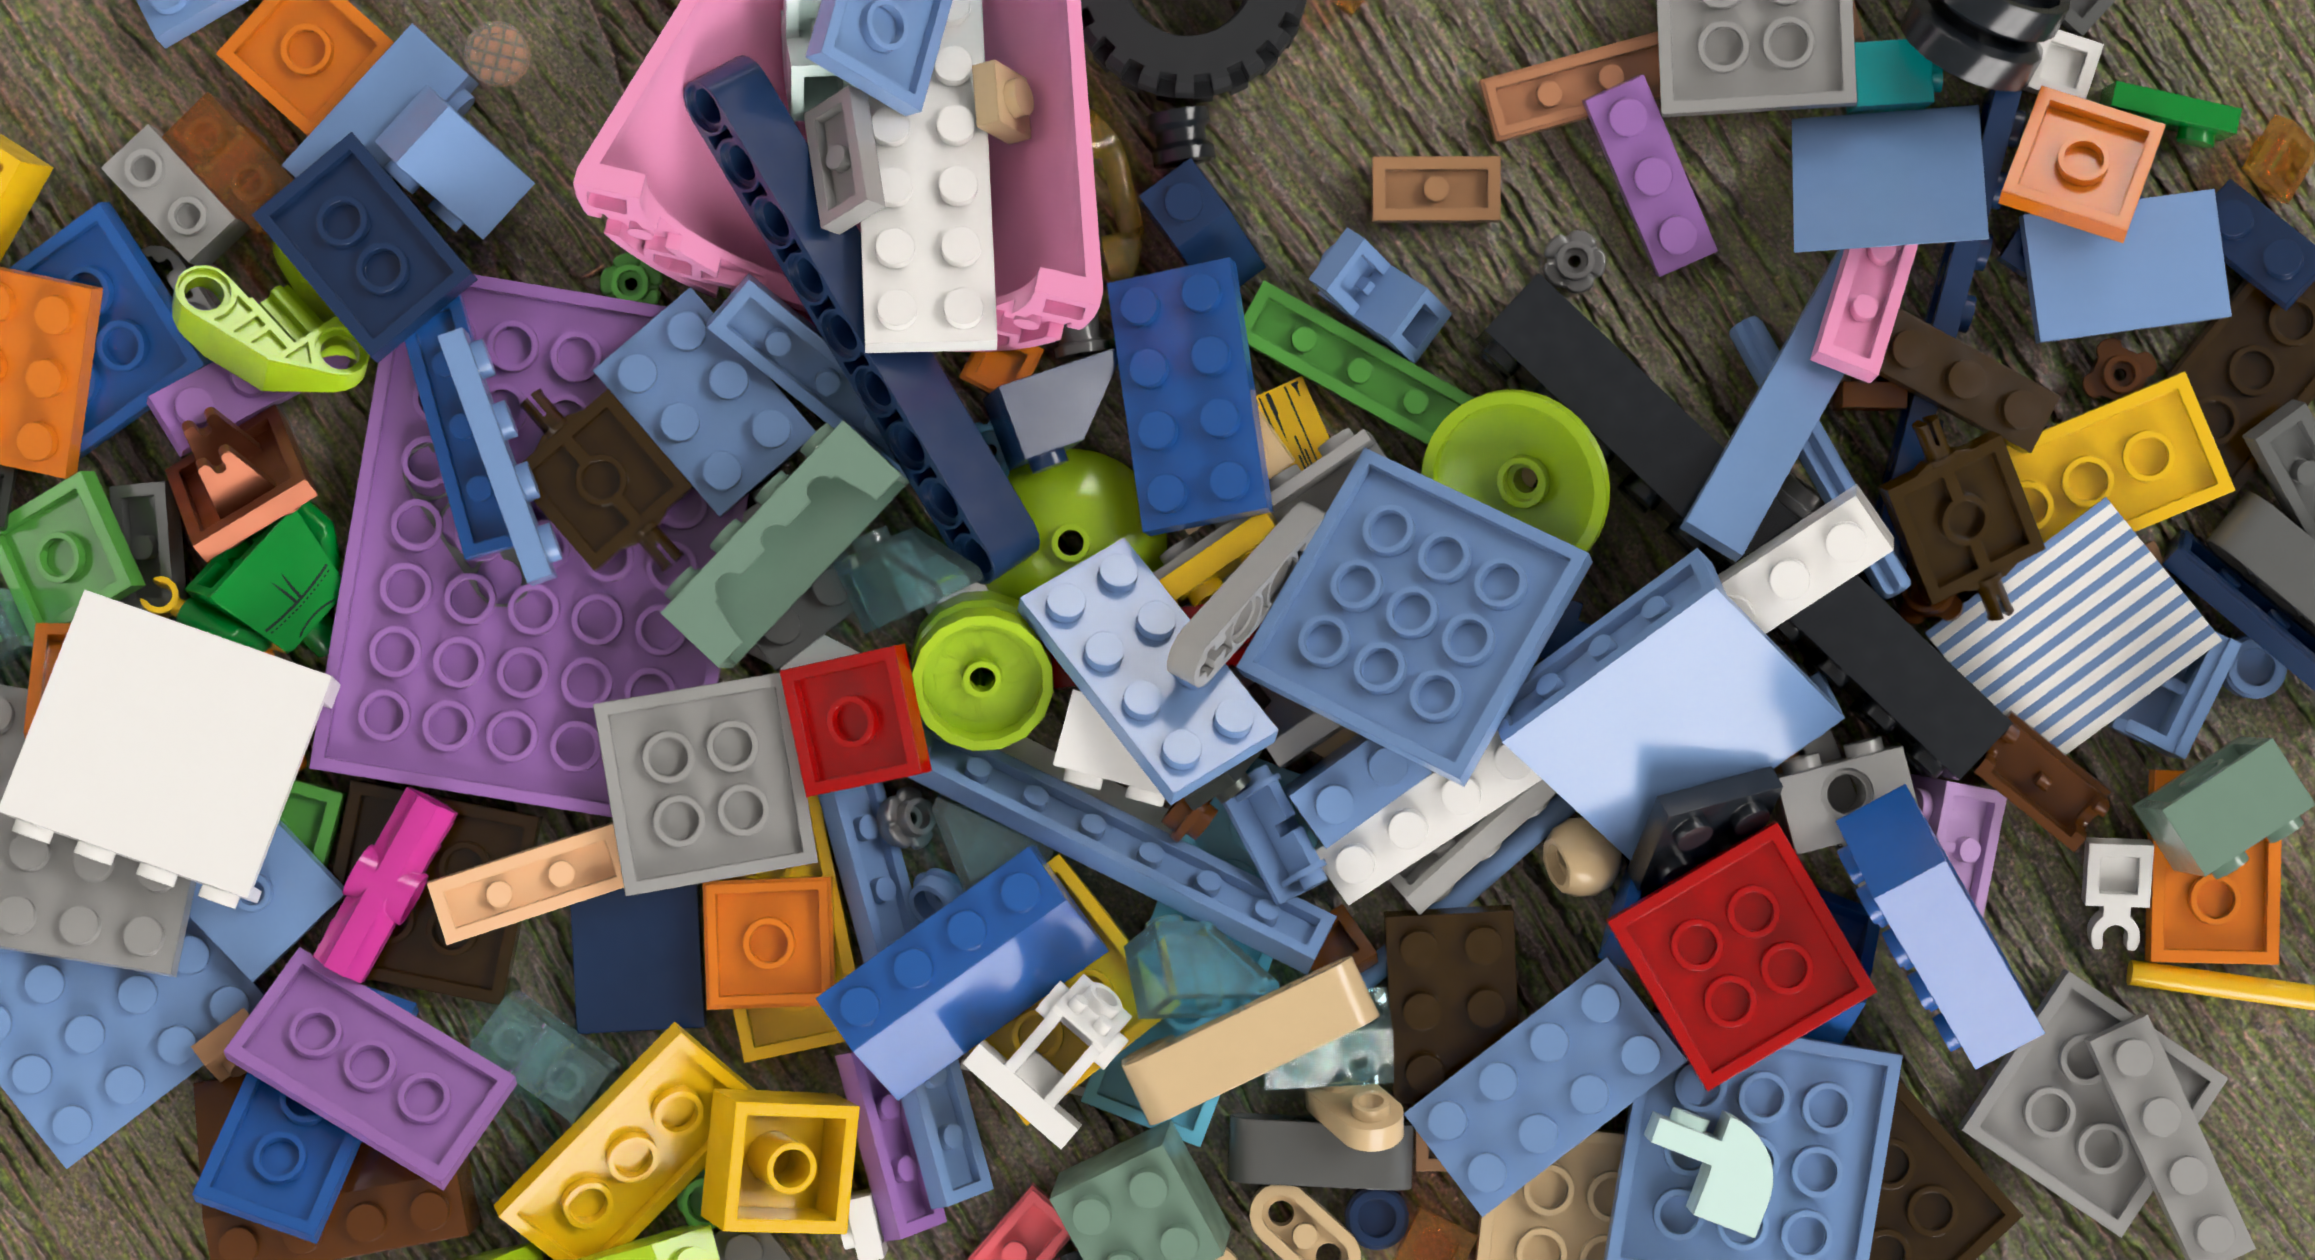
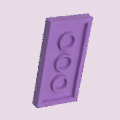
M301 947L297 949L224 1049L226 1059L442 1190L446 1188L517 1085L516 1076L361 983L343 977L326 968L321 962L313 958L311 953Z

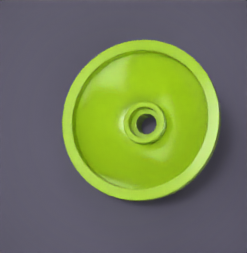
M1510 389L1488 392L1465 402L1453 410L1437 427L1427 446L1422 464V475L1586 552L1591 549L1599 537L1605 524L1610 502V482L1606 461L1589 428L1579 417L1561 403L1539 393L1526 390ZM1523 468H1529L1535 472L1538 479L1536 488L1529 487L1524 483L1522 479Z
M1069 449L1066 451L1068 462L1044 472L1032 474L1029 464L1011 470L1007 478L1038 530L1040 546L1034 555L990 584H986L988 590L1019 601L1023 595L1123 538L1128 541L1152 573L1164 566L1159 557L1167 550V534L1148 536L1143 533L1134 471L1105 454L1083 449ZM1067 531H1076L1083 538V548L1076 555H1065L1059 548V538Z

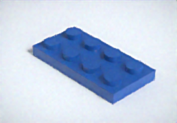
M1228 257L1107 283L1143 533L1148 536H1154L1274 512L1236 262Z
M366 986L417 1017L419 1012L417 1003ZM247 1072L192 1195L195 1201L200 1204L317 1244L362 1141Z

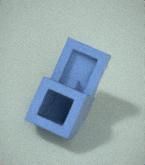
M1348 227L1336 243L1324 252L1318 267L1309 278L1320 290L1318 294L1333 308L1374 339L1414 364L1452 315L1427 287L1393 267L1365 238Z

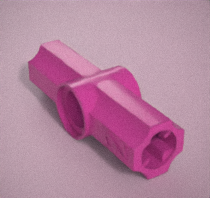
M406 787L375 845L371 844L366 848L352 869L342 892L346 897L337 914L328 925L322 941L317 945L318 948L313 958L343 977L359 983L365 982L396 924L400 926L406 920L420 898L429 877L425 872L435 854L441 848V843L453 826L458 812L429 794L413 787Z

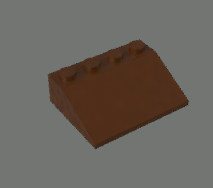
M247 1073L238 1077L229 1076L221 1083L217 1078L193 1083L200 1176ZM364 1142L361 1143L317 1244L202 1204V1218L210 1260H338L469 1236L481 1223L469 1156L466 1157L446 1188L442 1190Z

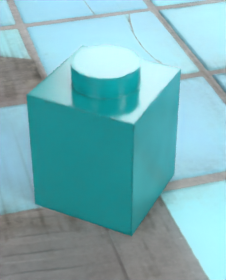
M1907 39L1854 42L1857 106H1847V115L1925 109L1935 102L1934 93L1942 91L1943 69L1921 55Z

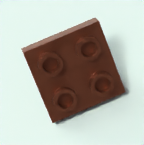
M275 404L239 426L214 407H208L204 411L208 423L207 427L198 428L191 420L182 423V430L193 453L165 469L192 546L205 562L228 549L237 547L249 536L279 518L294 513L303 504L318 496L290 424Z

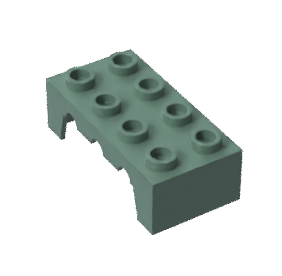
M844 420L836 428L831 427L828 423L820 427L801 448L800 452L807 459L792 475H786L783 471L778 472L755 497V500L762 505L746 523L744 521L740 522L737 518L729 523L709 546L716 555L702 570L700 568L695 570L692 566L687 568L664 593L671 602L661 614L718 668H734L909 483V480Z

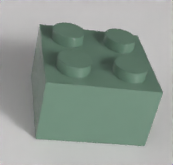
M2239 736L2132 807L2174 871L2204 877L2212 873L2215 879H2219L2244 865L2249 860L2245 851L2264 838H2267L2270 843H2275L2298 830L2304 824L2300 815L2314 807L2315 802L2273 738Z
M1171 1119L1060 1172L1049 1198L1083 1260H1215L1224 1256L1231 1230L1228 1221Z

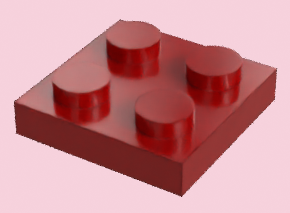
M905 644L779 670L806 797L932 771Z

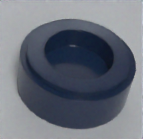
M1357 1189L1346 1203L1344 1212L1346 1227L1359 1245L1372 1250L1387 1249L1398 1243L1406 1233L1409 1224V1212L1404 1199L1396 1190Z

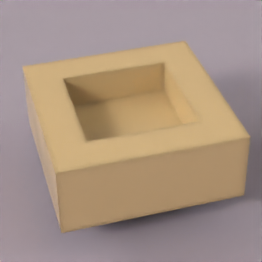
M995 59L972 65L977 127L1007 144L1031 139L1030 115L1034 109V98L1027 78Z

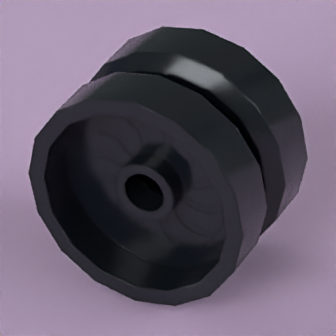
M1912 0L1902 19L1901 30L1907 41L1921 55L1946 72L1975 85L1996 91L2016 92L2028 86L2042 60L2043 48L2039 42H2045L2055 37L2069 11L2070 0Z

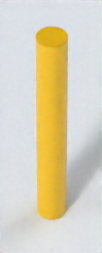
M2130 960L2127 967L2126 982L2127 985L2315 1011V985L2136 960Z

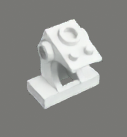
M1085 974L1071 988L1067 987L1062 981H1059L1035 1009L1045 1019L1009 1060L984 1040L978 1044L962 1063L1060 1149L1067 1144L1082 1124L1058 1103L1093 1062L1103 1070L1128 1043L1129 1040L1120 1031L1133 1017L1122 1007L1121 1000L1109 987L1093 982ZM1059 1022H1062L1089 1046L1065 1075L1036 1051Z

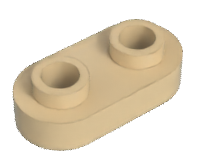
M1331 1061L1324 1063L1306 1077L1305 1101L1308 1112L1348 1147L1359 1151L1376 1152L1392 1148L1403 1139L1404 1112L1402 1105L1363 1071L1347 1062Z
M1264 1184L1253 1195L1249 1207L1251 1226L1255 1234L1283 1260H1317L1316 1252L1318 1248L1326 1243L1334 1244L1340 1249L1338 1260H1361L1359 1244L1351 1232L1302 1187ZM1277 1201L1288 1202L1293 1207L1291 1218L1282 1223L1272 1220L1268 1212L1273 1203Z

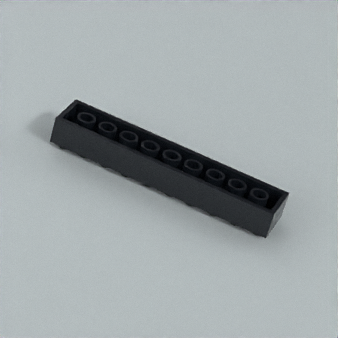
M1538 273L1475 339L1484 348L1478 357L1503 381L1506 382L1510 377L1514 376L1530 392L1539 393L1561 403L1579 417L1595 437L1602 450L1606 465L1623 479L1617 487L1620 493L1642 513H1646L1648 510H1655L1670 524L1663 532L1671 542L1686 555L1698 548L1712 562L1719 575L1737 562L1680 529V526L1724 448ZM1776 497L1746 551L1738 561L1800 521ZM1855 575L1768 632L1769 635L1782 645H1785L1787 642L1791 645H1798L1809 656L1802 663L1803 666L1812 675L1819 671L1827 679L1830 688L1833 686L1839 690L1843 688L1855 700L1848 707L1850 711L1876 734L1881 730L1888 735L1890 733L1901 743L1900 746H1903L1908 766L1921 777L1927 774L1933 779L1943 777L1960 780L2013 724L2009 718L1858 575Z

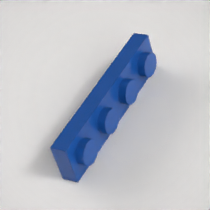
M460 294L407 338L405 345L464 559L472 560L512 549L514 546L437 337L462 327L469 333L472 342L475 341L464 300Z

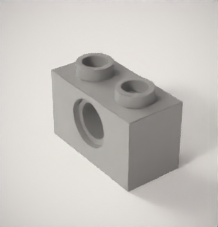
M149 124L101 167L189 263L194 265L211 266L253 227L167 133Z
M1877 736L1843 745L1846 756L1821 762L1819 752L1793 757L1781 763L1783 773L1776 775L1782 783L1783 789L1774 808L1778 824L1797 855L1846 842L1836 820L1904 784L1907 785L1917 802L1903 746H1884L1882 737ZM1848 775L1856 785L1857 796L1854 803L1848 809L1836 811L1828 801V787L1836 777Z

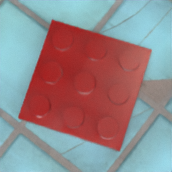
M1775 821L1605 920L1701 1084L1707 1091L1717 1087L1877 993L1876 988L1778 822Z

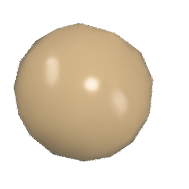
M1584 817L1568 818L1552 828L1544 842L1543 861L1550 880L1562 893L1573 897L1596 896L1613 885L1622 869V852Z

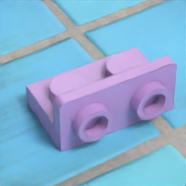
M1910 774L1919 808L1980 914L1984 917L2007 798L1997 790Z

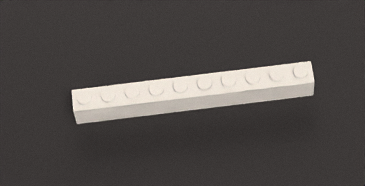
M1855 484L1720 573L1718 577L1726 594L1766 634L1894 551V537L1858 484ZM1497 730L1465 787L1431 771L1432 774L1326 849L1319 841L1314 849L1320 860L1325 859L1327 865L1322 869L1349 906L1542 779L1502 743Z

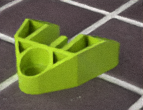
M273 240V254L292 288L289 285L285 287L278 285L270 291L269 297L260 302V304L252 297L248 298L228 275L212 266L196 265L186 269L178 277L172 300V317L179 332L203 356L259 390L335 393L353 388L363 380L370 355ZM195 287H204L213 292L221 301V304L212 310H200L188 303L185 294ZM334 355L347 356L355 359L357 363L348 369H336L325 363L323 358Z

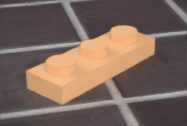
M613 822L427 881L446 945L624 888Z

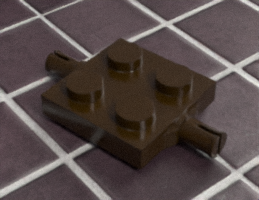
M541 388L534 391L531 396L546 412V416H543L528 398L519 407L528 414L544 433L535 451L523 461H528L541 498L533 500L595 572L600 570L622 550L638 544L651 556L662 572L671 568L673 565L657 548V545L660 544L676 563L684 556V553L680 552L659 526L662 524L667 512L690 493L694 487L609 389L584 410L565 417L544 395Z
M1934 414L1922 417L1924 422L1916 420L1912 424V428L1915 430L1925 458L1914 469L1878 486V489L1922 599L1934 605L1961 591L1978 590L1988 620L2004 619L2003 614L2010 616L2014 612V608L2010 603L2001 579L2017 563L2046 549L2001 434L1991 430L1961 446L1949 447L1939 422V416Z

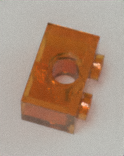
M206 92L162 138L253 230L269 236L252 214L292 182L295 177L282 166L284 161L225 101Z

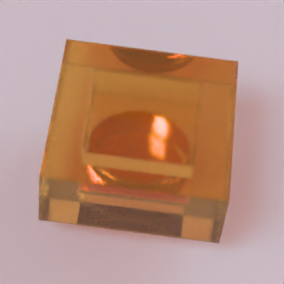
M2274 114L2263 134L2253 143L2249 157L2241 169L2267 197L2289 204L2315 161V143L2295 121Z
M1419 1205L1392 1260H1467L1478 1236L1475 1232Z

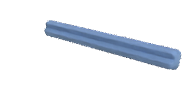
M1752 316L1731 328L1729 336L1756 384L1760 387L1780 351L1763 321L1756 316ZM1818 420L1798 457L1826 504L1854 486L1855 482ZM1894 551L1863 570L1874 591L1883 600L1897 596L1911 585V580Z

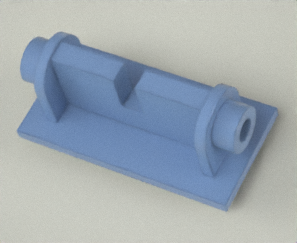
M1266 764L1248 773L1251 781L1233 798L1223 803V806L1276 906L1328 881L1322 869L1327 863L1325 859L1320 860L1303 826L1299 827L1294 815L1296 813L1279 783V780L1282 779L1280 774L1272 775Z

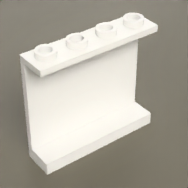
M84 589L0 802V812L16 819L11 831L50 844L53 834L57 833L78 841L74 850L76 854L112 866L116 854L140 862L136 875L170 887H174L178 876L202 884L198 894L199 897L236 909L239 898L258 903L262 891L255 888L254 885L323 706L332 709L341 684L328 674Z

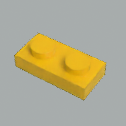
M1271 513L1252 516L1160 579V583L1180 607L1189 602L1194 607L1205 604L1222 586V580L1242 564L1273 530L1278 521Z

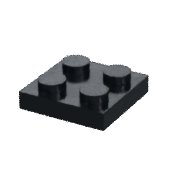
M1772 766L1657 796L1627 869L1637 890L1640 891L1659 885L1664 886L1765 827L1783 789V785Z

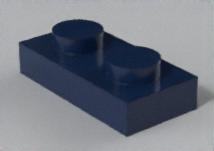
M2229 179L2215 194L2224 262L2287 311L2315 281V244L2232 179Z

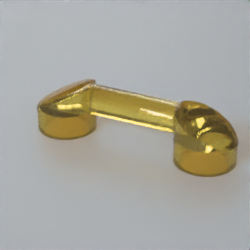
M1089 108L1093 160L1099 158L1102 160L1119 231L1100 236L1110 281L1114 282L1135 276L1141 257L1145 229L1126 149L1108 123L1096 111Z

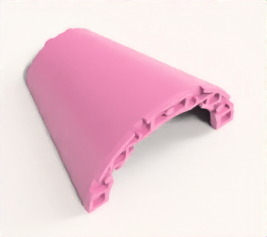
M681 0L577 167L573 182L576 197L588 216L601 218L602 214L607 217L604 230L606 236L655 270L713 298H717L719 286L730 288L732 293L747 274L750 273L815 326L690 118L684 102V88L689 82L735 57L744 55L759 64L789 112L784 82L781 41V10H783L784 0ZM982 0L985 62L995 59L1026 77L1033 94L1034 109L1030 115L1031 139L1007 144L988 133L998 337L997 350L948 352L1009 351L1061 340L1065 324H1067L1066 327L1081 330L1095 317L1100 307L1103 295V280L1081 0ZM795 121L796 126L808 144L805 122ZM860 223L856 224V226L861 233Z

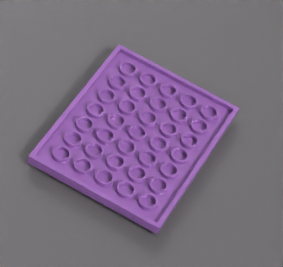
M474 274L478 280L462 292L461 295L474 340L483 338L494 365L496 375L486 379L494 403L502 400L506 401L518 432V437L508 440L516 464L523 462L535 451L541 437L544 435L541 429L519 405L528 398L540 413L546 416V412L531 396L534 391L541 388L544 395L564 417L584 410L608 389L593 370L663 311L666 306ZM404 341L383 358L377 367L325 674L333 676L341 686L332 709L323 706L316 724L309 768L612 817L593 704L719 683L721 668H718L661 614L671 602L664 593L687 568L692 566L695 570L698 568L702 570L716 555L709 547L710 544L734 519L737 518L742 522L743 513L748 510L750 493L721 518L695 488L667 512L659 527L680 552L684 553V556L676 563L662 546L658 544L657 548L673 565L665 572L661 571V568L640 544L622 550L600 570L595 572L536 503L530 501L539 526L550 522L560 546L563 559L553 562L557 578L535 586L530 584L521 586L522 575L519 568L513 562L504 560L500 552L466 560L471 568H474L479 561L484 562L481 564L477 574L463 573L440 538L443 532L446 540L463 554L451 508L449 507L446 510L443 518L440 514L441 510L449 503L448 497L433 500L430 503L425 500L415 499L403 478L404 472L410 485L418 493L425 496H438L446 493L436 453H433L429 446L419 449L409 461V456L415 447L433 442ZM420 506L427 508L433 514L436 522L435 529ZM469 580L477 581L480 592L489 600L488 603L476 593ZM528 591L527 595L519 603H516L520 595ZM496 603H508V607H495Z

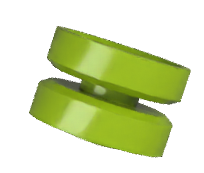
M993 591L963 592L939 603L919 626L911 649L912 678L920 715L926 726L949 744L971 751L1002 749L1026 738L1045 717L1054 692L1050 651L1018 612L1019 601L1015 598ZM980 667L988 668L991 671L983 673Z

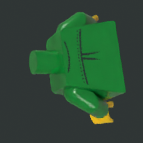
M308 501L294 513L279 518L249 536L237 547L228 549L214 557L185 588L193 598H189L187 601L180 598L176 584L170 578L159 576L153 578V582L172 593L170 602L163 607H155L148 603V601L140 598L141 605L145 611L165 618L174 616L176 617V622L262 652L273 649L288 654L303 641L317 657L327 656L329 654L334 619L328 612L338 601L342 578L339 574L342 562L334 524L316 505Z

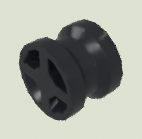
M1208 106L1181 107L1146 116L1148 131L1155 135L1157 148L1152 153L1154 168H1177L1189 158L1195 164L1216 159L1214 144L1207 140L1205 127L1210 121Z

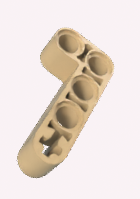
M1348 956L1319 968L1177 1037L1170 1035L1152 1042L1124 1057L1121 1060V1066L1149 1125H1155L1370 1023L1378 1018L1380 1014L1353 957Z

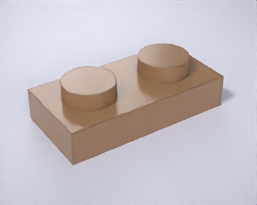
M1501 156L1372 157L1371 223H1499L1501 220Z

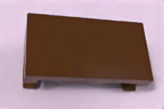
M2010 710L2006 717L2013 724L1972 766L1973 771L2075 853L2086 840L2087 832L2085 829L2097 815L2104 817L2110 808L2107 796L2111 791Z

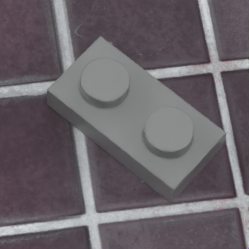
M850 85L803 114L820 226L822 229L839 235L886 207L868 94Z

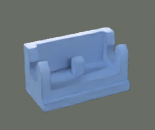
M2216 632L2222 639L2220 643L2118 716L2107 727L2170 758L2186 759L2242 643Z

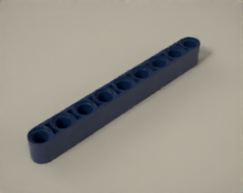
M741 55L689 82L684 88V102L690 118L960 567L973 581L985 585L990 584L1034 555L1040 546L1038 530L933 353H865L861 233L856 225L840 235L821 228L808 144L765 72L753 59Z

